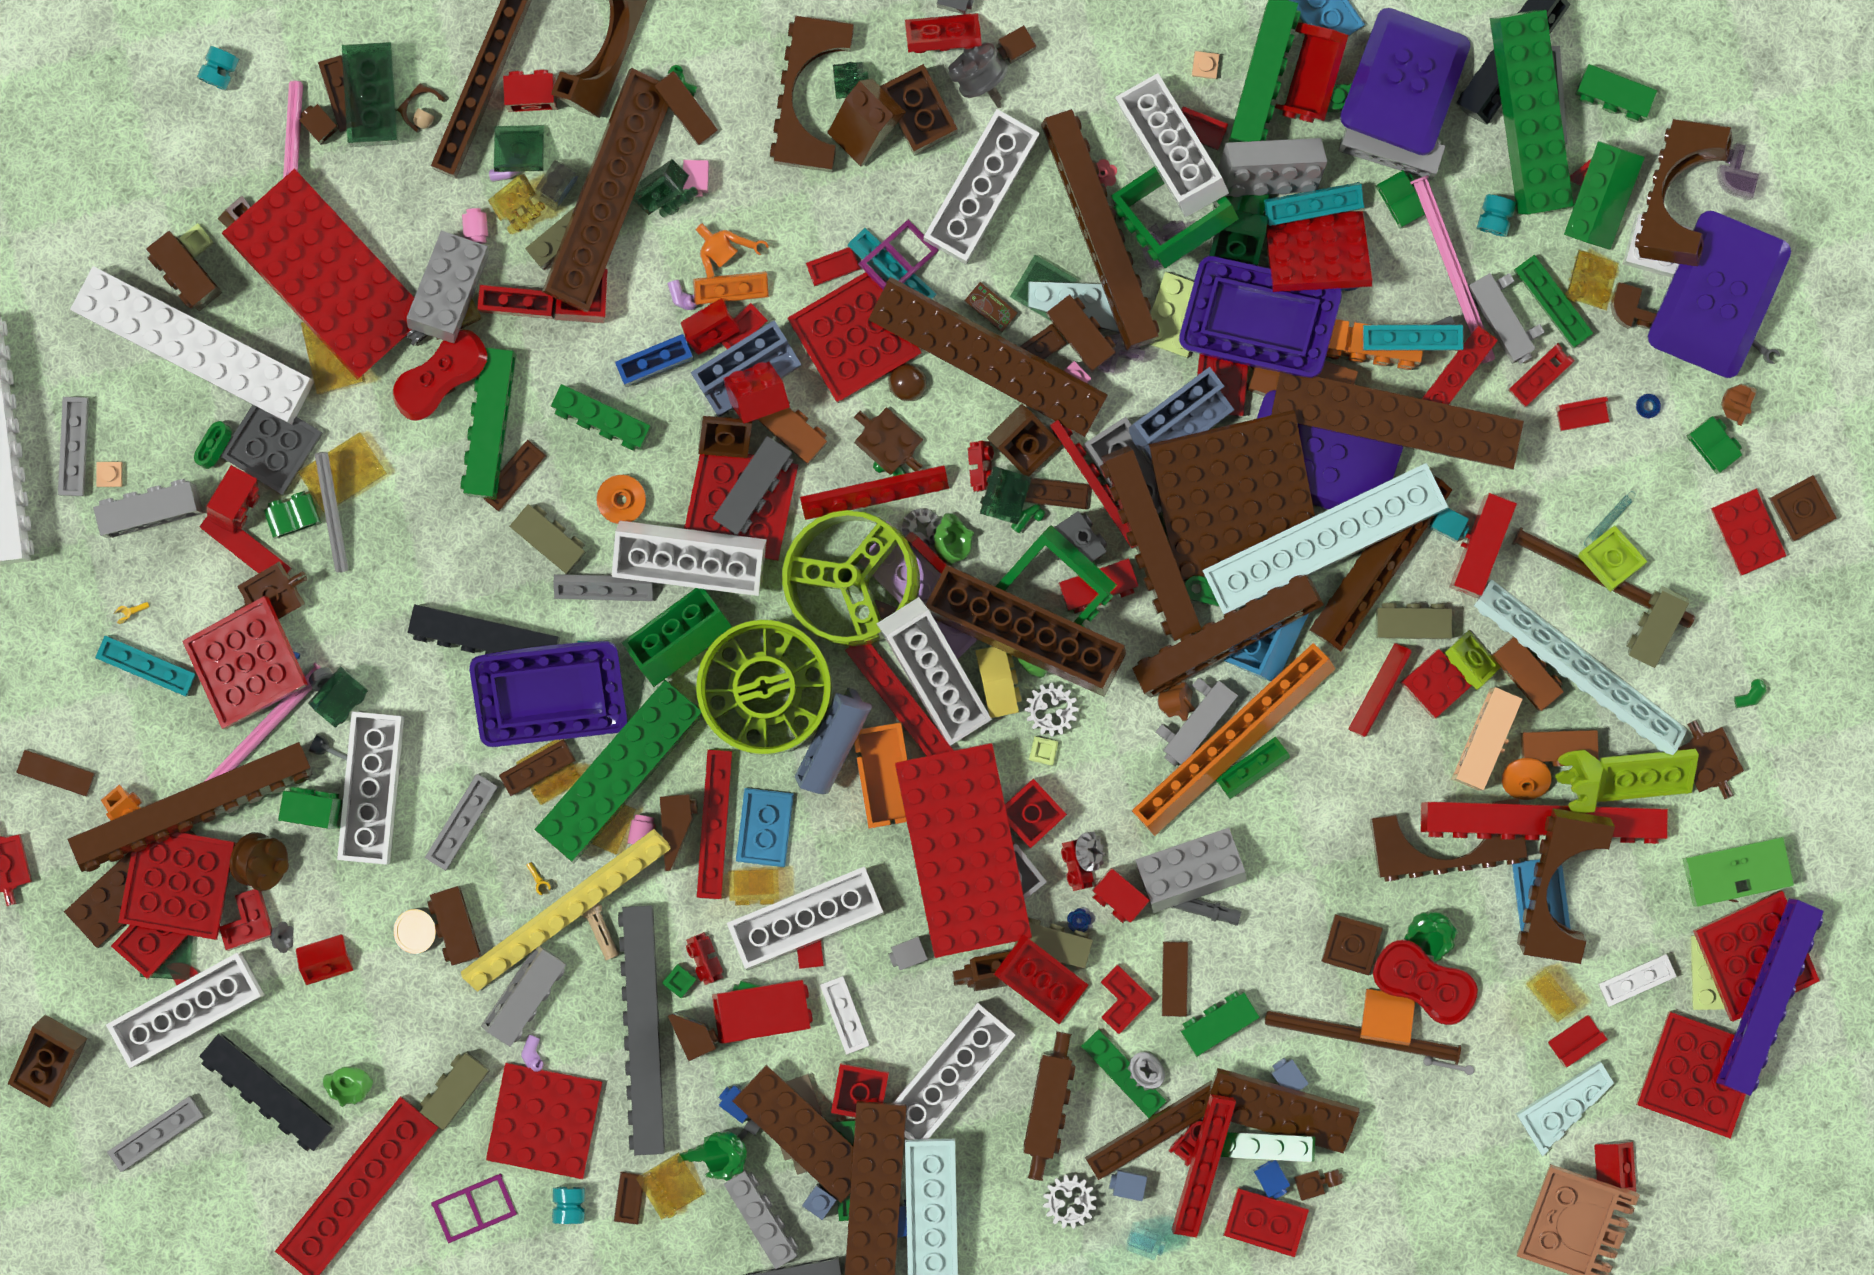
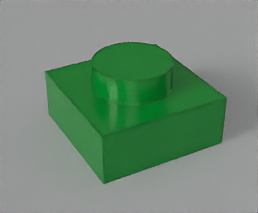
M677 964L662 984L682 999L697 979Z

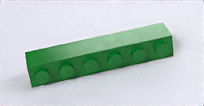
M486 348L487 361L480 372V377L475 379L474 392H477L476 402H473L471 406V416L474 417L473 426L468 428L467 439L470 441V448L465 451L464 465H467L466 475H462L461 489L464 490L463 493L466 496L496 500L517 354L511 350Z

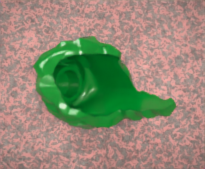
M1427 911L1414 916L1412 923L1408 926L1404 939L1417 944L1425 954L1434 956L1433 960L1437 962L1454 948V939L1458 931L1451 924L1449 918L1442 913Z
M730 1131L714 1132L704 1137L703 1145H698L694 1149L680 1153L677 1161L680 1163L682 1161H704L709 1172L705 1173L706 1177L728 1181L734 1175L743 1172L747 1149L744 1142L736 1134Z

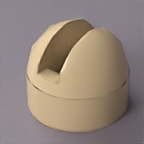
M417 108L413 118L414 124L422 129L428 128L435 119L434 116Z

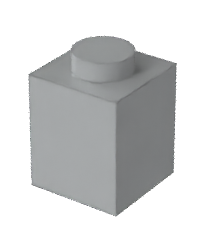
M919 936L892 946V952L888 953L893 967L898 966L899 970L928 960Z

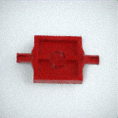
M21 834L10 837L0 836V892L4 894L6 906L17 904L13 889L32 882Z

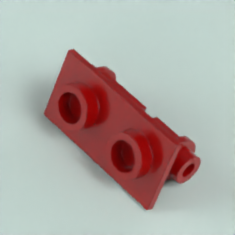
M990 441L970 442V447L967 448L969 465H978V469L969 470L970 486L973 487V492L993 491L994 484L996 483V474L992 470L991 462L994 458L993 447L990 445Z
M1077 840L1062 843L1063 848L1061 849L1062 859L1067 863L1068 868L1067 882L1073 891L1093 887L1092 882H1094L1092 871L1084 870L1078 863L1076 857Z
M705 932L686 939V950L690 958L695 960L697 965L695 970L698 979L703 981L704 985L723 978L722 973L724 971L718 957L709 959L707 956L715 952L710 937L706 936Z

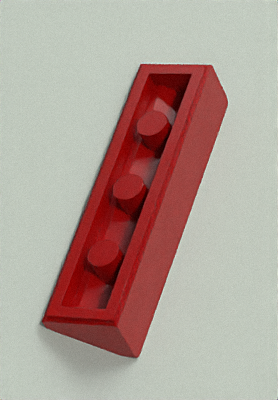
M1394 643L1348 728L1350 731L1361 737L1367 736L1412 653L1409 648Z

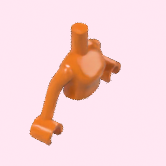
M703 223L695 229L705 240L700 250V257L707 277H715L709 258L720 268L738 252L729 240L754 249L758 255H761L757 251L759 243H763L769 248L764 240L754 242L727 230L712 234Z

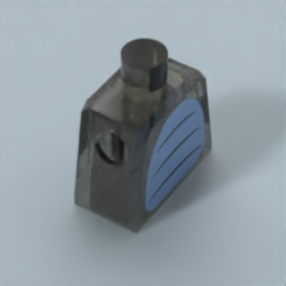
M555 159L536 187L535 198L556 212L581 175V172L563 160Z

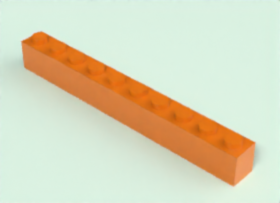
M1312 643L1131 811L1156 836L1336 669L1331 660Z

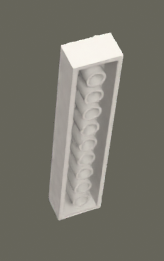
M94 266L70 308L71 311L291 425L315 382L311 378Z
M0 317V564L4 565L31 561L30 555H34V545L32 540L28 541L27 531H31V521L29 516H25L24 508L28 506V496L26 492L22 491L21 482H25L24 468L19 466V458L22 457V447L20 443L16 442V433H19V422L17 418L14 419L13 409H16V398L10 392V385L13 384L14 380L12 370H8L7 360L11 359L9 346H5L4 336L8 335L6 321H2Z

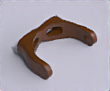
M421 83L397 109L404 122L416 133L419 129L407 117V107L411 99L420 93H432L438 97V100L442 102L446 100L436 90Z

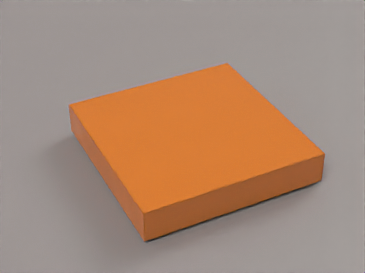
M1366 989L1360 1038L1409 1046L1415 1001L1404 997L1388 995L1383 991Z

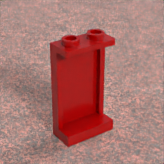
M1298 22L1295 32L1304 34V40L1285 105L1276 103L1275 108L1282 110V116L1296 119L1297 115H1300L1299 120L1313 123L1314 119L1324 121L1349 35L1333 29Z
M795 980L712 994L719 1043H729L811 1029L810 1023L813 1022L811 1009L807 1008L806 999L809 998L807 985L803 983V980Z

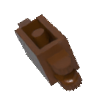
M1010 951L970 959V964L964 965V969L952 972L954 986L967 985L968 988H973L974 991L1008 986L997 978L994 973Z

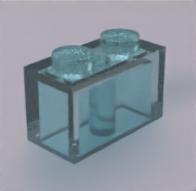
M1133 1223L1125 1248L1130 1252L1155 1260L1157 1255H1162L1166 1242H1164L1165 1240H1163V1235L1160 1232Z

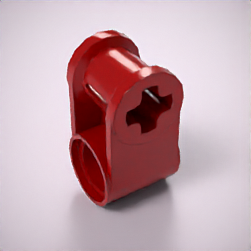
M1198 1119L1190 1124L1185 1132L1168 1149L1170 1153L1174 1152L1185 1161L1184 1165L1187 1167L1191 1163L1198 1139L1194 1135L1193 1130L1196 1126L1202 1125L1203 1119Z

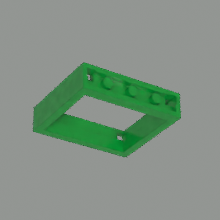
M1154 166L1112 194L1111 198L1115 204L1112 207L1119 219L1124 217L1125 221L1123 222L1131 234L1136 232L1137 235L1135 237L1141 247H1148L1149 250L1147 252L1153 261L1158 260L1164 268H1167L1239 218L1232 204L1223 196L1212 202L1216 206L1214 210L1162 245H1159L1129 208L1165 184Z
M1050 525L995 587L1006 591L1040 551L1047 546L1098 593L1095 599L1074 621V623L1085 627L1082 623L1086 619L1091 622L1100 612L1097 609L1100 603L1105 606L1112 599L1113 595L1110 592L1117 584Z

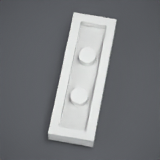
M1664 954L1599 983L1598 986L1607 1006L1610 1007L1677 976L1667 954Z
M842 976L821 984L820 987L846 1055L870 1046L844 977Z

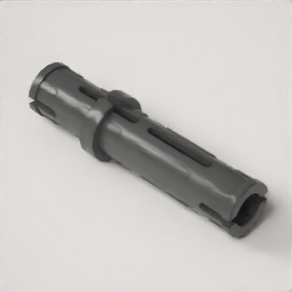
M1193 899L1171 907L1211 918V921L1214 922L1218 920L1238 926L1242 912L1221 906V903L1218 902L1214 904L1199 899Z

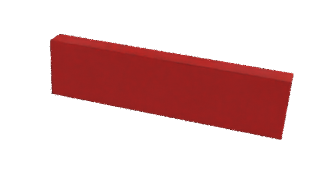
M208 517L199 526L258 574L279 561L287 574L292 569L243 529L237 528L233 534L210 522Z

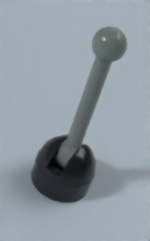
M316 734L308 750L309 752L317 755L329 752L347 761V755L330 748L328 740L322 735Z

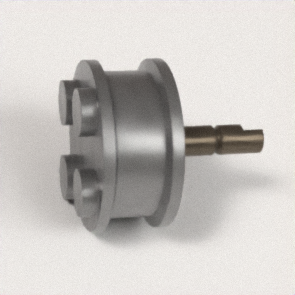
M983 43L982 46L964 49V53L948 66L950 78L954 82L959 83V91L962 96L973 98L987 92L996 107L1001 108L1000 101L1002 96L995 86L999 84L1007 73L1008 66L1006 62L998 59L997 49L991 43Z

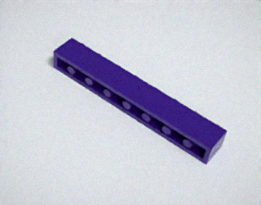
M1788 899L1716 1083L1749 1096L1757 1089L1761 1069L1768 1062V1051L1770 1046L1775 1043L1778 1035L1776 1032L1778 1026L1786 1016L1787 1010L1785 1008L1788 1001L1795 994L1797 978L1804 971V960L1807 953H1810L1813 948V938L1816 930H1819L1823 923V910L1800 900Z

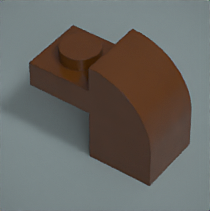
M1618 282L1611 299V312L1614 319L1627 329L1632 326L1633 320L1637 321L1636 326L1650 329L1656 313L1637 308L1642 289Z

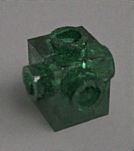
M847 62L845 64L833 65L836 99L846 98L859 81L869 79L868 71L863 72L862 62Z

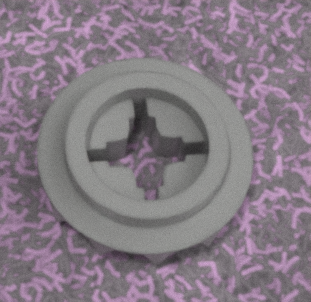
M920 508L911 511L904 518L902 524L903 536L906 537L910 532L915 531L917 528L915 519H918L922 524L931 522L926 528L927 538L921 532L915 534L928 547L935 543L934 535L936 534V528L940 524L939 518L931 510Z
M1094 832L1081 834L1076 843L1078 863L1084 870L1089 872L1099 870V866L1104 864L1102 857L1106 855L1103 852L1104 844L1100 843L1101 837L1096 836Z
M1140 1052L1129 1060L1130 1065L1127 1069L1131 1071L1130 1078L1135 1079L1137 1082L1136 1086H1142L1144 1090H1155L1163 1083L1165 1071L1157 1057L1147 1052ZM1145 1068L1149 1075L1146 1077L1145 1072L1141 1071V1069Z

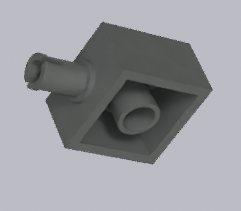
M1077 511L1054 527L1092 563L1107 552L1105 550L1107 543L1100 533L1094 534L1091 529L1093 523L1086 513L1081 515Z

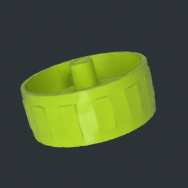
M839 511L815 519L805 526L794 538L786 553L782 569L784 594L792 613L807 630L817 637L838 645H867L885 639L877 625L881 621V617L869 588V579L896 545L899 544L907 567V584L903 599L897 610L917 599L920 589V571L917 558L907 539L898 529L885 520L866 512ZM850 521H864L876 524L846 563L802 558L808 545L816 536L829 527ZM873 544H879V553L871 556L869 552L870 547ZM865 556L870 559V563L863 571L855 567V565ZM814 567H819L820 575L818 578L812 579L810 576L811 570ZM830 569L834 570L833 580L835 583L827 581L828 570ZM797 583L841 590L858 636H833L816 627L800 604ZM850 592L855 594L863 593L864 600L855 603ZM863 607H868V617L860 619L859 611Z

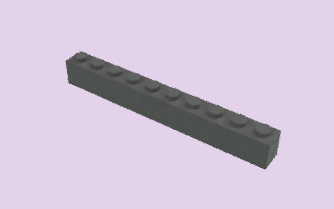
M653 905L622 907V912H618L619 927H623L624 937H619L620 952L625 954V961L621 962L620 966L621 976H626V986H622V1001H627V1011H623V1025L628 1026V1036H624V1049L629 1051L630 1061H625L626 1076L630 1075L631 1085L626 1086L627 1100L632 1101V1110H628V1125H633V1135H629V1150H634V1156L664 1154L665 1139Z

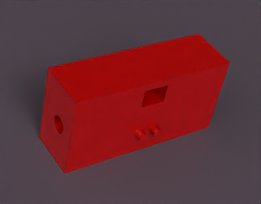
M1491 493L1483 497L1470 534L1467 533L1465 538H1468L1467 542L1461 543V547H1464L1449 588L1474 598L1482 596L1517 503Z

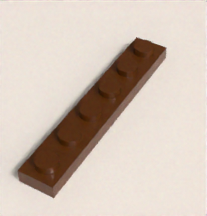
M1212 1080L1086 1156L1085 1159L1097 1179H1102L1204 1116L1202 1114V1107Z

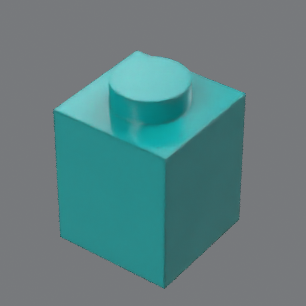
M1448 508L1436 514L1429 529L1456 542L1459 538H1465L1470 528L1467 525L1469 518Z

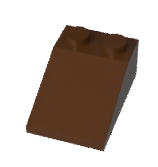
M873 79L862 80L857 83L845 98L827 133L861 167L906 112Z
M690 794L660 797L663 838L670 845V850L664 854L665 871H673L694 820L693 814H698L697 799H692Z
M45 1014L32 1026L8 1081V1085L51 1108L77 1063L88 1038Z

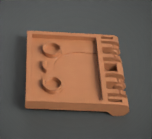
M1550 1164L1517 1250V1257L1570 1275H1609L1607 1272H1611L1613 1268L1611 1264L1595 1260L1596 1256L1599 1254L1608 1258H1616L1618 1254L1616 1250L1606 1246L1620 1249L1626 1232L1616 1226L1627 1228L1630 1223L1623 1217L1612 1215L1615 1209L1632 1214L1635 1208L1631 1205L1637 1204L1640 1195L1632 1190L1619 1188Z

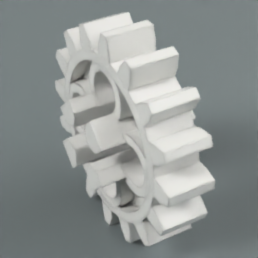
M1050 683L1049 689H1045L1042 684L1040 685L1041 692L1038 693L1033 690L1034 699L1027 698L1026 700L1031 704V707L1025 708L1026 712H1031V716L1027 718V721L1033 720L1035 723L1032 729L1034 730L1039 726L1041 728V735L1046 730L1049 731L1050 736L1054 735L1055 730L1061 735L1063 734L1062 728L1065 726L1070 729L1071 725L1068 722L1070 720L1076 721L1077 719L1072 715V712L1078 711L1077 707H1072V704L1077 700L1076 698L1070 699L1068 696L1071 691L1068 690L1064 693L1062 691L1063 685L1061 684L1057 689H1054L1053 683ZM1046 693L1051 696V704L1053 706L1057 705L1061 700H1065L1068 704L1066 709L1055 711L1056 716L1061 719V723L1058 726L1052 724V715L1050 713L1046 714L1043 719H1038L1035 715L1037 710H1046L1048 708L1047 703L1042 700V696Z
M1065 1174L1064 1181L1061 1182L1056 1177L1055 1186L1047 1185L1051 1191L1050 1194H1043V1197L1048 1199V1202H1045L1043 1207L1050 1208L1046 1216L1050 1217L1053 1215L1054 1224L1062 1221V1228H1065L1067 1223H1070L1072 1229H1074L1076 1226L1075 1222L1078 1221L1083 1226L1085 1224L1084 1217L1092 1218L1089 1209L1096 1210V1206L1091 1204V1201L1096 1200V1196L1089 1195L1093 1187L1086 1188L1085 1179L1077 1182V1175H1074L1072 1180H1069L1067 1174ZM1073 1188H1081L1082 1192L1079 1196H1075L1074 1202L1077 1205H1083L1084 1211L1077 1213L1074 1207L1070 1205L1067 1207L1066 1215L1060 1216L1057 1212L1060 1207L1065 1206V1201L1062 1198H1056L1055 1192L1063 1190L1065 1196L1070 1198Z

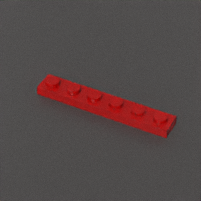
M1059 420L1055 421L1050 425L1130 545L1126 533L1130 531L1127 524H1122L1117 511L1121 508L1119 504L1115 506L1110 499L1111 494L1108 485L1104 484L1102 486L1098 481L1097 477L1100 476V473L1093 463L1087 464L1083 458L1087 454L1080 443L1074 444L1070 436L1073 435L1071 429L1063 426Z
M943 465L801 496L800 500L804 518L808 520L822 517L832 512L854 510L949 489L945 466Z
M871 644L849 646L845 649L848 656L926 756L954 751Z
M707 750L696 898L722 899L732 751Z
M1210 1094L1171 1229L1173 1234L1195 1238L1198 1236L1236 1104L1235 1099L1232 1097Z

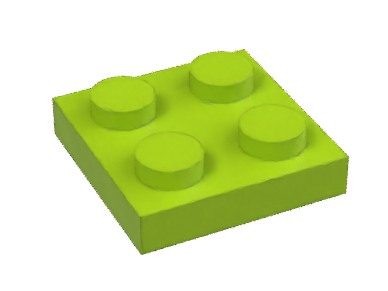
M1615 525L1578 554V557L1610 592L1647 563V560Z
M1470 630L1464 633L1444 652L1451 664L1461 671L1465 680L1470 685H1473L1476 690L1482 687L1501 668Z

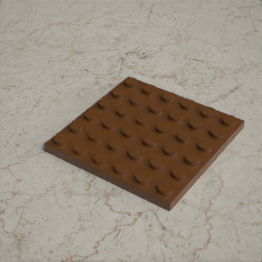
M1294 410L1149 444L1168 543L1183 581H1187L1192 576L1204 577L1205 575L1202 570L1315 517Z

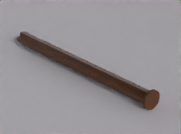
M1523 527L1519 528L1512 545L1518 544L1605 587L1581 559L1523 531ZM1626 581L1613 590V592L1647 609L1651 607V604L1648 602L1652 594ZM1685 611L1679 624L1690 628L1695 620V616Z
M1267 1011L1264 1022L1267 1026L1454 1061L1456 1065H1458L1460 1059L1461 1045L1453 1047L1411 1038L1410 1045L1407 1046L1360 1038V1028Z

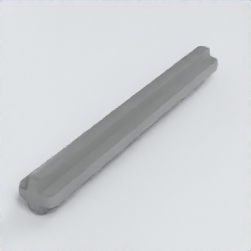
M319 452L315 454L334 567L336 572H345L348 570L329 456L327 452Z

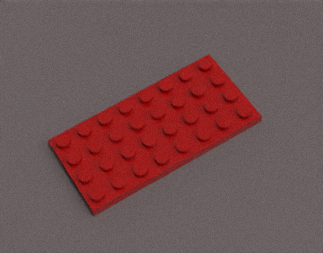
M295 168L222 232V235L357 380L412 330L408 328L407 315L414 297Z
M992 743L896 762L895 767L934 958L1019 941L1023 934L1029 939L1032 938Z

